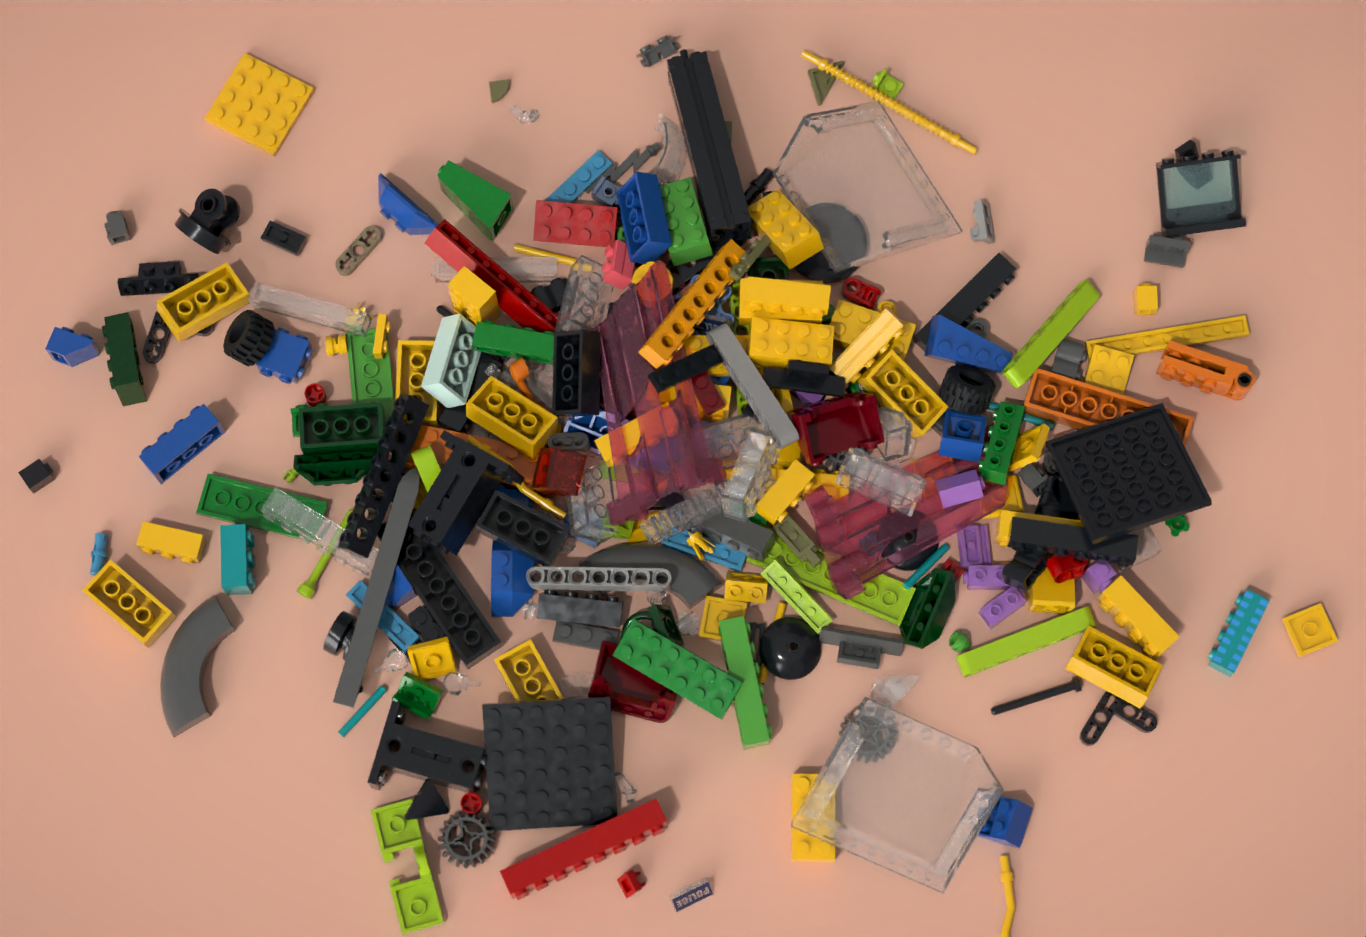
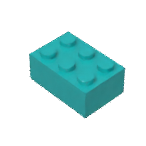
M246 524L220 525L221 587L227 596L252 594V588H256V578L252 573V568L255 567V555H252V547H255V536L252 535V531L248 529Z

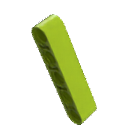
M430 445L411 453L427 493L441 471Z

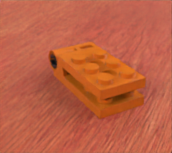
M1169 340L1162 353V361L1156 372L1162 379L1169 381L1173 379L1179 381L1183 386L1200 388L1199 390L1203 393L1210 394L1212 392L1236 401L1245 398L1255 383L1253 373L1248 370L1249 366Z

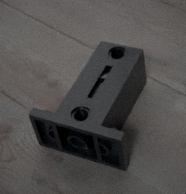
M444 430L440 438L446 442L444 446L452 450V453L408 526L414 530L413 534L421 538L426 544L437 547L438 550L446 555L451 552L457 556L501 481L504 480L511 485L513 482L521 485L525 478L506 462Z
M392 701L367 783L370 787L380 790L381 785L385 786L388 776L386 774L387 770L423 781L430 779L433 784L466 793H476V790L480 791L483 783L481 773L482 770H486V758L488 756L485 754V748L403 726L406 713H404L401 703ZM394 746H401L398 751L392 752ZM467 766H474L473 771L465 772Z

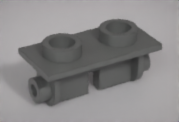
M666 35L658 39V44L651 47L649 44L639 49L641 53L636 55V57L642 56L643 59L640 61L642 66L649 68L661 61L658 53H661L663 59L675 54L679 47L676 42L672 43L671 41L675 37L668 38Z

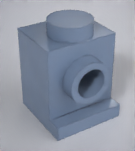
M602 176L591 192L592 199L603 206L619 207L616 193L620 187ZM608 190V191L612 192V194H611V195H607V194H606V191Z

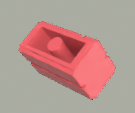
M616 240L605 249L604 256H606V261L601 271L604 272V282L610 285L614 284L615 287L622 290L632 282L635 263L630 262L626 243Z

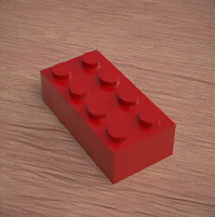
M536 200L533 241L607 247L616 241L619 207Z

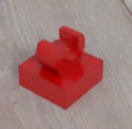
M950 558L940 567V569L951 571L955 574V583L965 571Z
M631 870L617 879L626 899L635 895L646 885V882L639 883L637 876L641 874L639 871L634 873Z

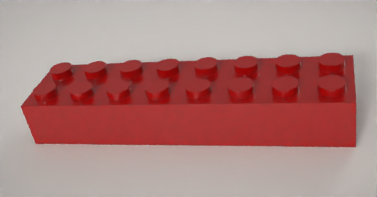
M655 798L501 870L500 873L512 899L517 898V900L527 897L529 895L528 892L535 888L539 891L548 887V882L554 879L556 882L567 878V873L575 870L578 873L588 868L587 864L593 861L597 864L606 860V856L612 852L616 855L625 851L626 846L631 843L635 846L646 841V836L653 834L655 837L662 834L667 827V820Z

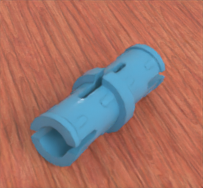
M95 534L94 548L91 551L92 564L90 575L95 576L104 567L105 558L108 555L106 547L109 535Z

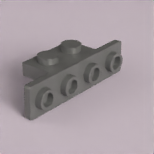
M821 627L819 636L821 643L839 646L837 663L872 669L879 668L881 653L901 656L904 646L903 640L839 630L831 627Z

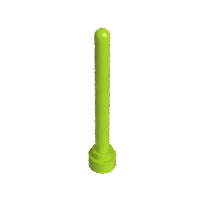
M353 509L348 510L309 579L298 587L297 592L308 599L313 597L315 593L314 585L338 546L339 538L347 526V518Z

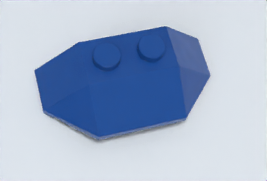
M382 173L378 175L380 213L389 220L391 218L396 222L394 225L401 232L406 231L409 235L431 234L439 224Z
M599 408V415L578 416L568 419L563 433H585L590 442L588 450L601 455L594 440L625 425L630 420ZM644 449L637 456H629L623 459L622 464L638 469Z
M494 540L492 543L491 561L492 617H513L534 595V589L530 587L526 578L527 571L534 567V561Z

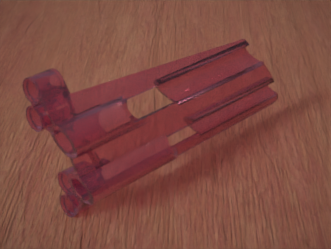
M657 260L649 267L646 275L637 284L633 283L613 305V309L608 317L594 329V331L601 332L600 378L618 499L606 504L611 526L649 518L648 508L654 506L661 498L673 492H683L690 488L702 487L707 483L717 484L727 480L723 459L709 458L692 380L689 379L676 385V399L669 406L662 407L660 396L649 380L648 375L665 365L662 364L656 369L638 353L675 306L666 264L660 260ZM684 345L677 352L674 351L671 354L674 357L668 364L686 357ZM635 407L640 429V439L633 453L628 455L621 422Z
M990 425L985 428L980 460L985 459L986 454H983L985 442H990V437H988ZM939 450L835 501H833L832 495L829 496L823 485L805 493L804 497L814 518L818 544L827 564L833 590L837 591L845 600H849L866 591V587L863 588L862 584L1005 506L1008 478L1006 485L984 481L985 488L982 489L984 497L943 508L936 480L971 470H976L978 477H980L982 472L978 471L980 462L938 455ZM924 478L922 498L895 512H891V503L895 494L899 490ZM918 528L915 543L880 560L884 549L890 541Z

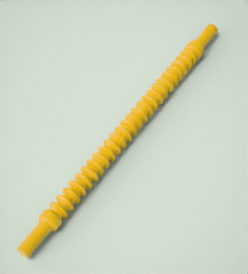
M805 49L802 52L801 57L817 65L819 70H826L827 74L831 73L832 77L835 75L836 79L840 78L841 82H846V85L851 84V88L856 87V91L861 90V94L866 93V96L870 95L871 99L875 98L876 102L880 101V104H885L886 108L888 106L891 107V111L894 109L896 110L895 113H901L900 116L905 115V119L910 118V121H915L916 125L919 123L921 128L924 126L926 127L925 130H930V133L935 132V136L940 135V139L945 138V141H950L952 146L955 147L957 145L973 155L976 153L978 148L961 139V136L957 133L952 134V131L948 132L947 128L943 129L942 125L938 126L937 122L933 123L932 119L930 121L927 120V116L924 118L922 117L923 114L918 115V111L913 112L912 108L908 109V106H903L902 102L899 104L897 99L894 101L892 100L893 97H888V94L883 95V91L878 92V88L873 89L872 85L868 86L867 82L864 84L863 80L859 81L858 77H853V74L848 75V71L843 72V68L838 69V66L834 67L833 63L829 64L827 59H821Z

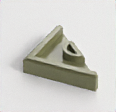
M843 61L833 63L834 67L838 66V69L843 68ZM818 68L808 70L807 73L819 106L836 80V76L832 77L831 73H826V70L821 71Z

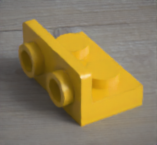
M727 571L724 599L766 603L768 581L759 574Z

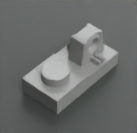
M983 200L974 201L975 209H973V214L978 221V225L970 229L971 239L974 242L994 243L995 238L990 206Z

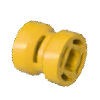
M346 334L339 335L338 337L325 336L328 357L338 353L341 355L348 354Z

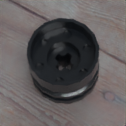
M345 611L338 615L325 639L324 651L338 656L344 649L343 660H346L357 620L355 616Z

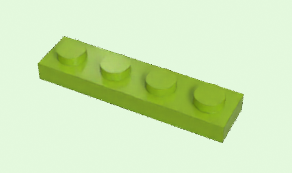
M777 558L760 573L817 634L820 633L821 627H826L833 621L834 618Z

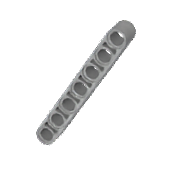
M724 323L708 331L706 337L709 344H713L723 360L722 364L776 447L781 450L798 441L799 434L729 326Z
M531 567L526 573L528 584L531 588L537 590L667 591L672 585L671 574L664 568ZM534 574L542 576L538 582L531 581V577ZM560 574L563 576V579L557 583L553 582L552 577ZM580 574L584 576V579L580 583H576L573 581L575 575ZM597 575L605 577L601 583L594 582V578ZM618 575L626 577L623 583L615 582V578ZM638 576H645L647 578L645 583L639 584L636 582ZM666 576L668 581L665 584H659L657 578Z

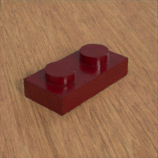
M707 371L688 380L706 416L725 408V404Z

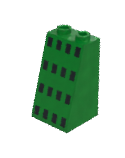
M448 160L446 165H442L437 173L441 191L490 240L494 241L513 210L512 195Z

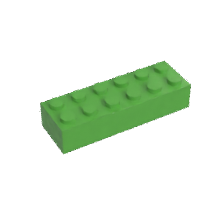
M744 616L721 620L718 623V630L721 636L727 673L743 682L733 700L743 750L768 745L773 737L771 725L766 724L765 718H768V709L766 703L762 704L761 700L764 691L762 683L757 681L760 672L758 663L753 662L755 654L753 641L749 642L748 639L751 633L749 621H745Z

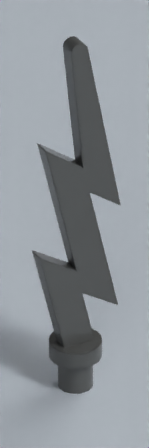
M656 142L652 146H646V150L639 157L638 149L636 148L617 169L615 161L586 189V193L592 192L602 176L606 180L611 176L610 182L614 184L632 164L634 174L650 156L656 155L655 153L661 149L660 145Z

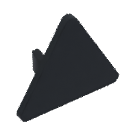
M430 779L425 780L418 794L415 795V799L404 816L406 820L442 815L449 812L448 807Z

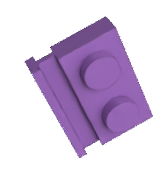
M959 525L956 527L961 568H968L969 565H992L987 525Z

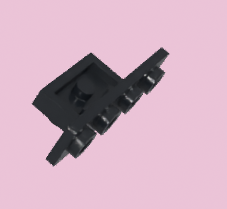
M180 261L139 264L138 277L118 278L117 283L121 296L171 293L200 276L198 273L180 274Z
M801 360L788 361L785 369L767 366L763 369V379L769 388L841 398L844 396L845 378L829 375L830 366H825L822 363L811 364L804 363Z

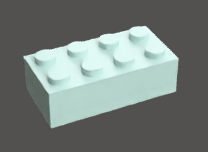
M455 314L441 319L421 385L424 390L447 408L466 404L481 352L474 351L472 346L476 326L462 314Z

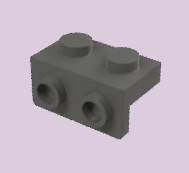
M1162 234L1150 235L1146 242L1144 262L1183 268L1186 254L1190 248V241H1185L1181 237L1166 238Z

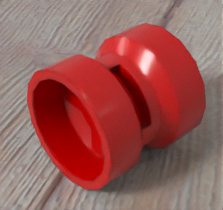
M313 383L306 387L304 395L309 406L316 407V404L326 403L327 395L320 384Z
M468 792L461 798L460 805L464 813L466 812L473 816L475 812H478V814L481 812L483 803L479 795Z

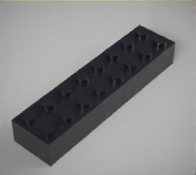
M387 521L381 525L380 530L378 532L377 538L380 542L382 540ZM408 526L397 565L433 620L441 628L445 637L448 636L449 643L467 669H470L500 649L502 642L437 547L423 542L421 538L413 534L414 530Z

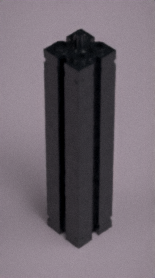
M683 49L679 52L680 56H674L667 60L668 81L708 235L710 236L711 246L724 245L730 239L735 240V242L751 239V218L706 51L693 52L689 58L687 50Z

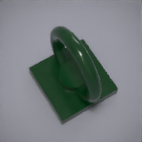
M654 604L648 607L649 611H640L631 615L622 627L621 639L633 619L638 621L643 619L653 621V630L680 646L685 645L670 606Z

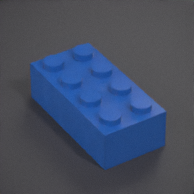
M636 171L616 194L630 262L646 264L650 261L655 262L671 245V236L669 234L668 221L665 215L664 202L662 201L657 175Z
M205 404L193 408L187 418L177 421L171 431L168 433L164 432L158 437L156 443L152 446L148 445L141 451L139 458L161 485L225 433L220 422Z

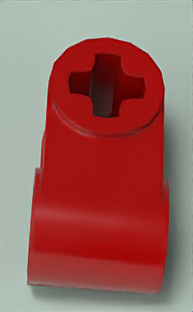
M853 277L846 279L841 290L843 298L871 310L875 309L874 304L877 298L882 295V291L877 287L868 285ZM853 286L856 288V292L851 293L846 287Z
M1053 556L1046 562V566L1055 583L1083 577L1086 572L1085 566L1088 564V560H1075V557L1072 556L1064 558Z

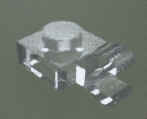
M491 363L484 371L489 377L493 376L513 390L518 388L508 369L502 372L494 363Z

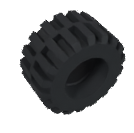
M252 310L241 312L231 323L226 333L223 344L224 353L246 366H253L255 363H258L271 345L274 336L273 322Z
M956 365L948 368L939 389V396L947 406L964 414L979 415L987 410L996 386L993 379L983 371L968 365Z

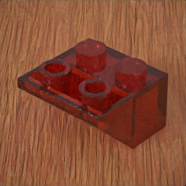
M540 448L531 488L548 496H578L587 456L557 448Z

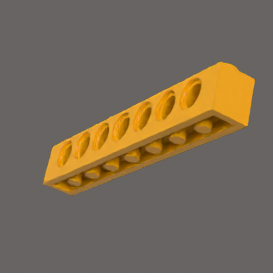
M730 239L720 248L638 351L656 369L662 364L666 366L673 359L674 356L671 354L674 351L677 352L684 345L682 340L684 338L687 339L695 331L693 326L700 324L705 318L703 313L705 311L709 312L716 304L714 299H719L726 291L725 285L729 286L735 280L728 275V272L735 263H741L738 260L745 253L737 243Z

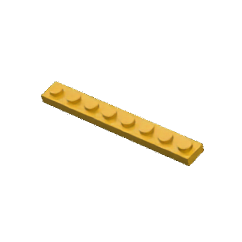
M1243 315L1090 340L1085 342L1089 361L1094 344L1132 355L1164 351L1169 340L1186 346H1194L1248 337L1250 333L1246 316Z

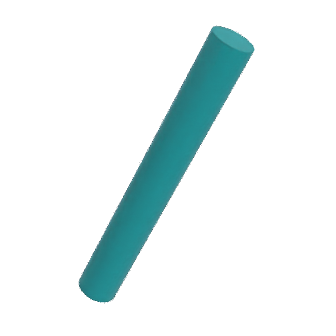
M943 544L903 583V586L909 590L949 550L948 545Z
M380 686L344 724L338 733L345 737L387 690Z

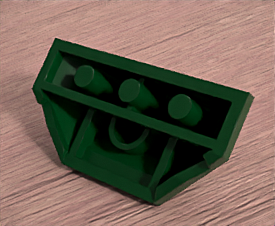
M377 449L294 455L293 468L314 486L358 483L369 472L371 459L376 454Z
M934 568L930 574L914 585V588H916L899 627L905 645L923 649L940 638L956 601L955 574L951 571Z

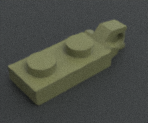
M765 235L761 240L756 239L749 247L751 249L750 253L746 251L738 260L741 263H735L729 270L728 275L737 282L771 242L770 238Z
M787 515L782 523L778 522L772 527L776 535L803 563L808 561L813 568L820 564L821 560L815 554L818 551L815 544L789 515Z

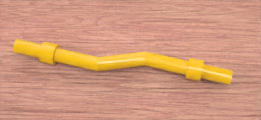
M471 436L466 439V442L513 467L510 462L493 452L487 444H482ZM524 482L521 485L515 483L521 493L539 504L540 508L545 512H551L561 520L565 518L567 513L555 506L554 502L549 498H543L527 487Z
M1000 856L1002 870L1000 878L1001 883L1004 884L1007 904L1000 935L1001 937H1009L1016 908L1012 886L1014 878L1013 872H1010L1008 856Z

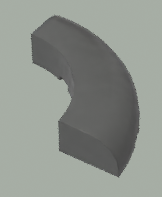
M628 543L616 545L591 554L578 562L580 567L667 569L672 578V585L668 591L678 597L689 609L704 600L706 595H711L723 586L720 580L706 566L693 557L673 548L657 544ZM597 575L594 578V582L601 583L605 577ZM618 575L615 578L617 583H623L626 580V577L623 575ZM643 575L636 578V582L639 584L645 583L647 580ZM666 576L657 578L659 584H665L668 581ZM598 590L602 596L611 592Z
M215 595L200 604L183 621L171 640L164 658L160 683L161 703L167 725L174 738L211 716L205 703L202 688L205 669L213 650L226 637L235 632Z

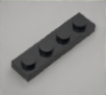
M712 344L651 372L648 378L659 394L721 365L723 360Z

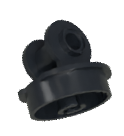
M206 189L197 197L195 209L191 215L184 209H179L181 215L175 222V226L202 247L215 254H219L226 244L228 246L231 245V241L223 233L239 219L240 206L233 197L224 195L217 189Z

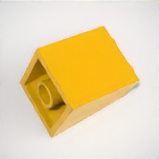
M1046 567L1029 589L1028 612L1068 614L1072 612L1075 607V580L1071 579L1062 583H1055Z

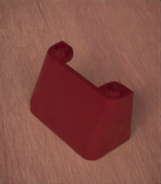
M852 392L845 394L842 398L834 397L787 412L788 418L799 434L797 442L804 460L811 466L823 464L826 456L858 446L871 450L877 448L878 444L885 442L875 394Z
M602 640L588 697L610 696L611 711L657 723L667 722L675 705L677 693L612 656L618 645L614 642Z

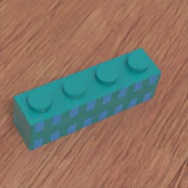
M1249 589L1243 594H1238L1234 602L1237 607L1234 612L1230 611L1225 620L1228 625L1225 630L1221 629L1216 639L1219 643L1216 648L1213 647L1207 657L1210 659L1208 666L1229 677L1235 673L1270 600Z

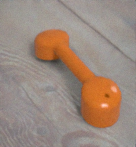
M520 357L509 365L510 375L523 396L538 405L524 382V379L529 376V370L524 359ZM539 404L540 407L550 412L543 404Z

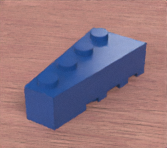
M942 315L932 316L924 356L958 365H968L1000 375L1004 367L1011 361L1013 353Z

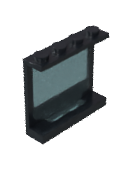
M1233 149L1222 150V154L1214 155V152H1205L1200 157L1184 155L1182 159L1174 160L1173 157L1163 158L1162 162H1156L1162 235L1173 237L1246 227V219L1241 216L1237 159L1241 158V154L1234 152Z

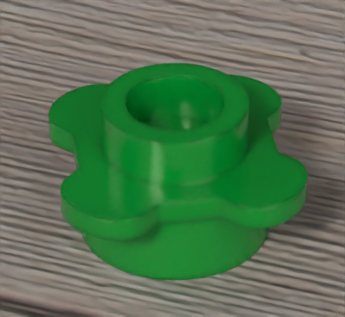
M1184 515L1165 521V525L1169 526L1171 535L1177 537L1183 531H1188L1190 528Z

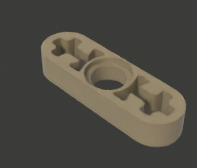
M369 226L365 228L336 260V269L340 275H351L381 242L382 236L377 227ZM375 233L376 239L374 240L373 238H371L368 241V234ZM357 246L364 248V253L360 256L353 254V249ZM348 255H350V256L352 257V259H351V261L348 263L349 268H348V269H347V268H343V269H342L341 263L346 264V263L350 260V258H349V256H348Z

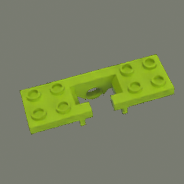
M412 799L371 810L384 863L395 861L393 852L413 847L418 864L420 879L402 884L399 878L389 881L402 935L444 924L418 819L406 820L404 817L413 802Z

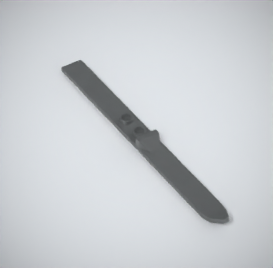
M417 468L409 470L398 484L333 703L351 708L355 706L418 495L419 475Z

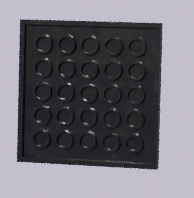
M1163 403L1046 441V448L1092 545L1212 505V500Z
M610 696L482 704L485 754L488 755L486 758L490 829L505 831L600 825L617 817Z

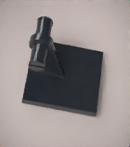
M1048 476L1045 487L1041 489L1042 493L1035 515L1077 520L1078 513L1063 482L1057 481L1055 477Z

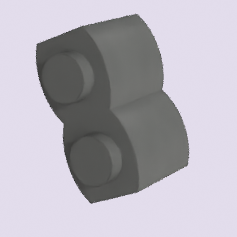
M1063 339L1059 343L1050 372L1078 381L1081 370H1078L1079 364L1084 363L1087 352L1084 351L1085 345Z

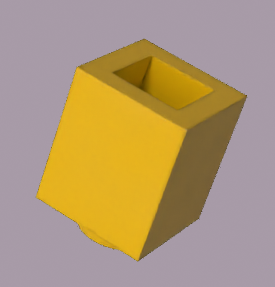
M1150 283L1139 284L1133 292L1134 315H1155L1158 310L1157 286H1151Z

